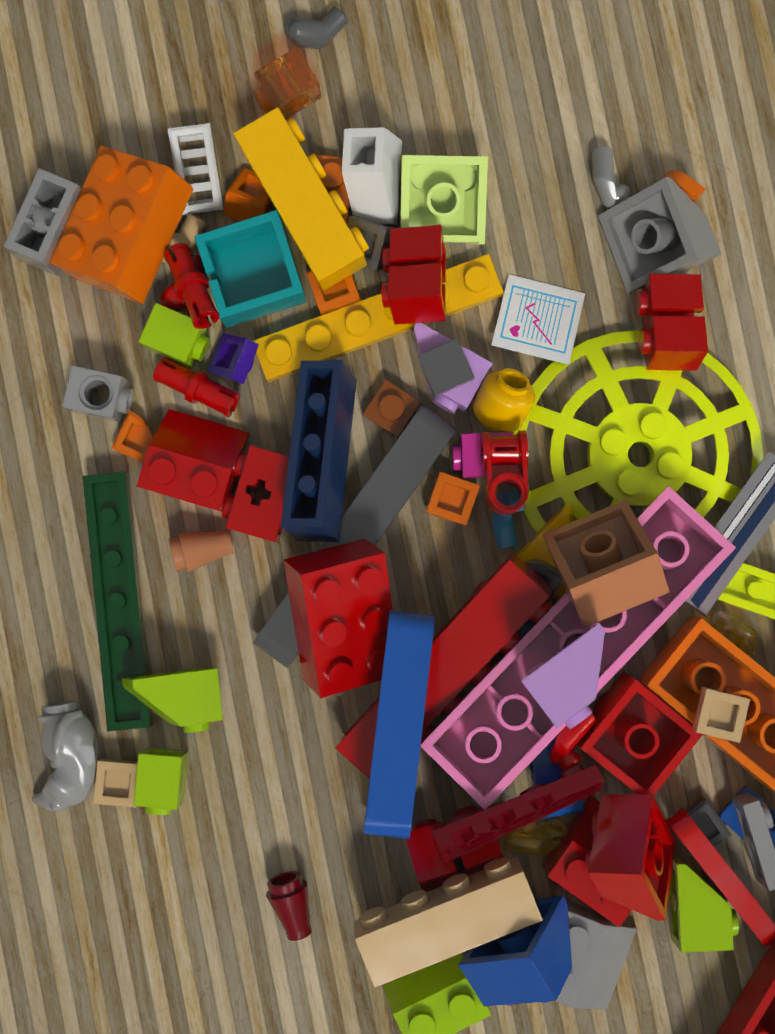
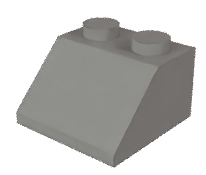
M566 900L568 905L572 970L555 1002L571 1008L607 1009L637 928L626 922H623L619 928L597 911Z

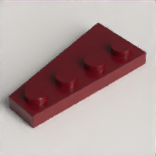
M583 765L572 767L563 772L557 781L545 786L543 783L536 784L521 792L518 797L505 802H498L489 806L486 810L432 831L435 849L442 864L444 865L601 791L604 779L597 765L584 769Z

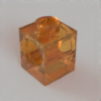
M298 47L254 72L258 88L253 91V94L265 114L278 107L284 118L287 119L321 99L319 81Z

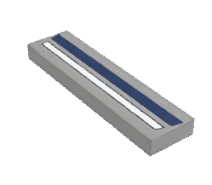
M770 451L714 527L736 548L684 602L704 617L775 519V454Z

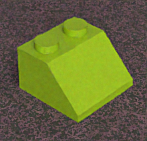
M466 952L383 984L392 1014L402 1034H455L491 1016L490 1007L483 1006L458 965Z

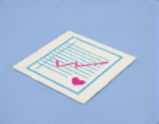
M508 274L491 346L569 365L585 293Z

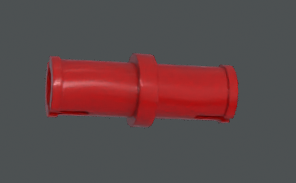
M174 244L171 248L176 257H173L171 250L166 249L164 259L168 263L175 279V293L179 299L184 300L193 326L198 329L208 328L212 325L207 315H210L212 322L216 323L219 320V313L215 309L208 293L209 282L204 273L199 272L188 244Z
M166 356L157 364L153 374V381L184 394L186 401L193 404L198 401L224 414L228 418L235 411L241 394L239 392H234L210 380L209 375L201 370L194 372L171 361Z

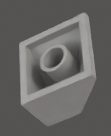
M670 177L661 179L598 215L627 293L642 289L649 274H682L721 255L707 215Z

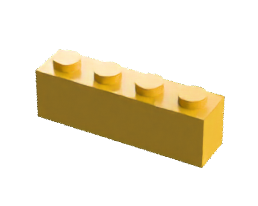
M277 107L234 132L233 134L275 209L278 211L279 216L322 290L330 288L366 267L367 262L363 252L368 250L369 247L358 227L355 226L349 229L342 216L348 213L337 191L333 190L328 193L321 179L326 177V173L316 155L313 153L307 157L300 146V143L305 141V138L295 119L291 117L285 120Z

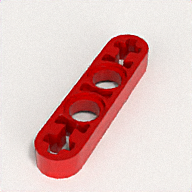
M682 807L667 818L666 822L761 943L765 947L775 941L774 922L685 809Z

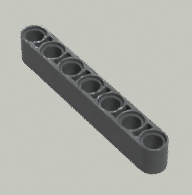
M422 405L342 516L339 542H324L319 550L364 538L376 546L458 429ZM289 592L253 642L255 646L286 668L290 666L299 654Z

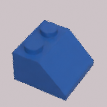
M563 895L535 899L543 921L466 951L458 965L483 1006L533 1002L546 1003L557 1000L572 970L568 905Z

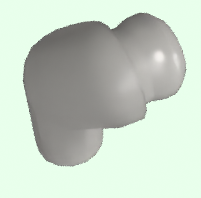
M608 146L595 148L592 151L593 179L602 204L610 209L630 198V190L625 184L615 185L612 149Z

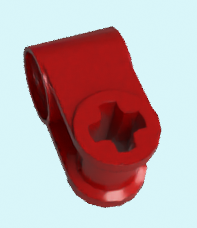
M518 430L516 435L490 436L488 432H481V464L484 472L487 505L491 511L498 515L507 516L514 514L525 505L529 494L527 472L528 440L526 430ZM507 483L515 487L518 493V500L515 505L506 506L497 500L495 490L499 484Z

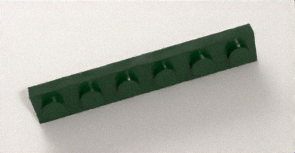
M116 472L83 476L107 732L153 726L152 710L126 690L122 683V678L148 675L128 472Z

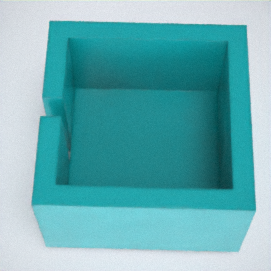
M277 210L194 236L205 272L211 280L209 284L220 319L226 328L307 303Z

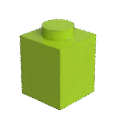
M155 303L138 342L147 350L193 368L196 360L202 361L210 344V338L207 337L209 330L207 328H195L190 317Z
M145 748L138 754L133 806L145 807V813L151 815L171 814V809L177 810L184 802L188 751Z

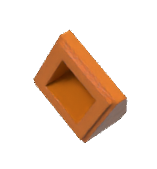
M243 167L226 192L223 212L226 216L239 222L269 213L273 205L254 171Z

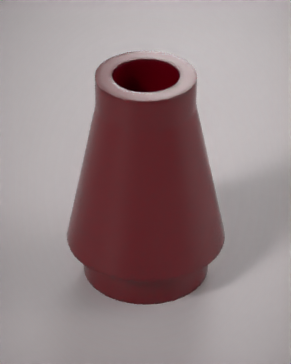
M288 871L274 876L267 883L269 890L266 893V897L285 929L288 940L297 941L304 939L312 933L307 881L301 878V874L298 871Z

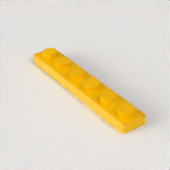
M489 254L446 269V282L442 283L446 286V317L502 297L504 294ZM378 294L256 339L253 342L259 344L256 353L265 378L269 383L299 372L301 361L331 360L414 329L416 323L395 325L391 309L383 307L382 296Z

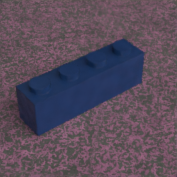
M342 360L301 361L281 519V527L297 541L339 542L357 383V380Z

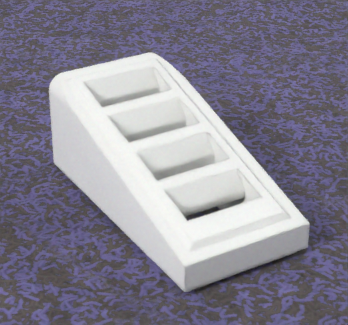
M211 124L169 128L168 135L174 171L185 181V176L209 173V182L190 185L194 188L192 193L212 190L213 195L211 199L190 202L188 200L182 215L224 210ZM204 140L205 148L181 151L180 143ZM205 156L207 158V165L184 168L183 159Z

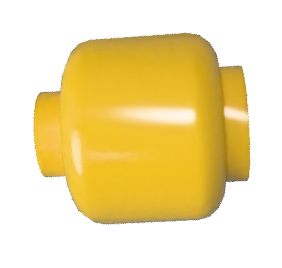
M506 368L493 371L485 376L473 402L474 414L482 425L492 432H514L522 427L535 401L534 389L530 385L529 379L515 369Z

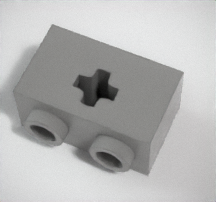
M38 168L3 247L20 261L59 276L61 270L49 262L82 188L77 183Z

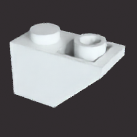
M385 127L344 129L342 176L353 216L382 225H397L402 140Z

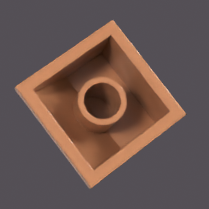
M626 500L542 534L583 628L670 593L658 552Z

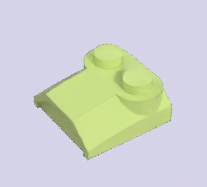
M402 155L400 228L441 225L444 242L485 244L488 156Z

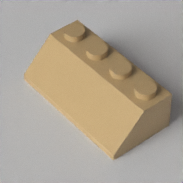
M516 856L511 859L500 857L488 862L481 871L468 876L467 874L454 875L446 879L441 887L428 892L424 890L411 892L402 898L401 903L386 909L384 907H374L365 911L358 920L354 921V938L375 988L543 921L518 857Z

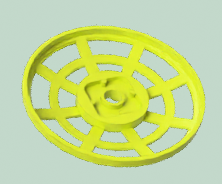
M638 330L605 334L586 340L573 347L570 364L585 355L596 378L588 381L576 391L565 404L561 413L538 406L536 404L542 392L556 375L568 366L567 364L552 362L533 383L535 401L524 424L518 429L527 430L529 421L554 429L549 455L551 474L554 481L532 491L529 490L528 500L522 512L530 527L536 534L546 522L543 520L537 507L561 497L564 504L567 502L573 507V515L577 520L590 515L591 513L576 498L574 491L593 483L606 496L612 499L610 506L626 500L629 506H648L668 486L677 492L684 482L706 491L704 498L695 508L703 518L715 505L718 497L732 503L741 491V488L725 481L729 462L728 440L725 428L746 420L752 447L751 475L764 457L761 430L754 408L742 386L723 364L709 353L706 354L702 363L723 380L739 403L737 406L717 413L714 405L705 394L690 381L681 377L682 371L646 370V366L622 367L615 370L611 368L602 348L613 344L638 342ZM647 379L660 383L652 404H629L619 381ZM676 389L694 401L703 412L705 419L684 427L678 418L668 411ZM603 390L613 412L605 416L597 426L573 418L585 400L596 391ZM518 430L514 431L513 435H516ZM566 434L588 442V467L568 476L565 472L563 458ZM713 434L716 450L715 471L713 475L691 466V443ZM634 443H641L650 451V461L644 467H637L629 460L628 451Z

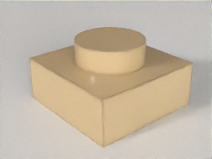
M702 687L692 730L697 733L740 743L750 699Z
M99 759L96 768L93 804L136 808L137 806H133L138 761Z

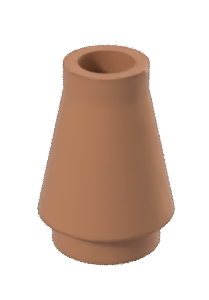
M228 529L222 531L178 532L179 536L168 538L176 572L186 569L187 573L221 557L234 554Z

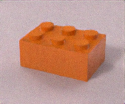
M101 145L49 263L80 282L143 304L164 258V252L171 242L194 188L169 166Z

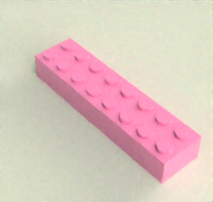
M669 486L637 519L658 552L670 593L583 628L566 592L421 744L420 747L484 810L494 802L566 726L565 723L558 728L554 726L521 680L590 628L600 623L605 630L597 687L598 693L736 548Z

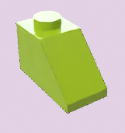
M203 667L122 678L123 687L169 724L183 726L184 733L206 731L210 729L209 722L223 720L218 668Z
M674 854L669 888L672 941L681 953L734 950L733 936L739 933V921L736 910L731 908V905L681 858Z

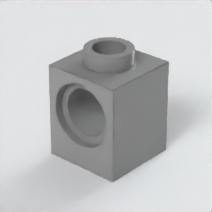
M71 365L62 407L71 412L121 423L123 413L128 414L131 409L134 393L133 389H129L130 382L122 376ZM101 385H107L110 390L109 399L103 405L95 406L92 401L94 390Z

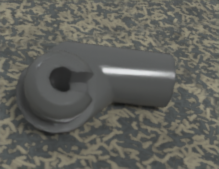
M333 7L320 21L291 17L284 25V34L293 45L321 49L348 23V20L337 7Z

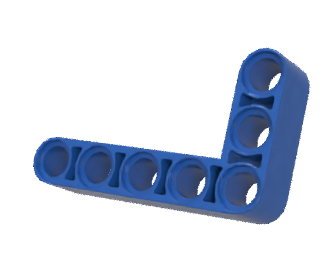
M394 610L389 612L363 834L402 839L410 838L435 615Z

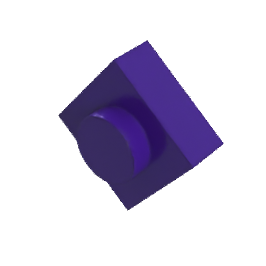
M222 333L207 372L222 379L244 384L247 374L252 369L254 356L259 344L247 338Z

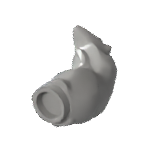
M76 701L42 706V716L36 717L37 721L44 724L41 732L42 750L50 760V766L54 770L47 778L42 791L32 796V801L37 806L48 811L62 812L72 805L83 802L87 798L94 781L97 761L95 732L88 717L80 709H77Z

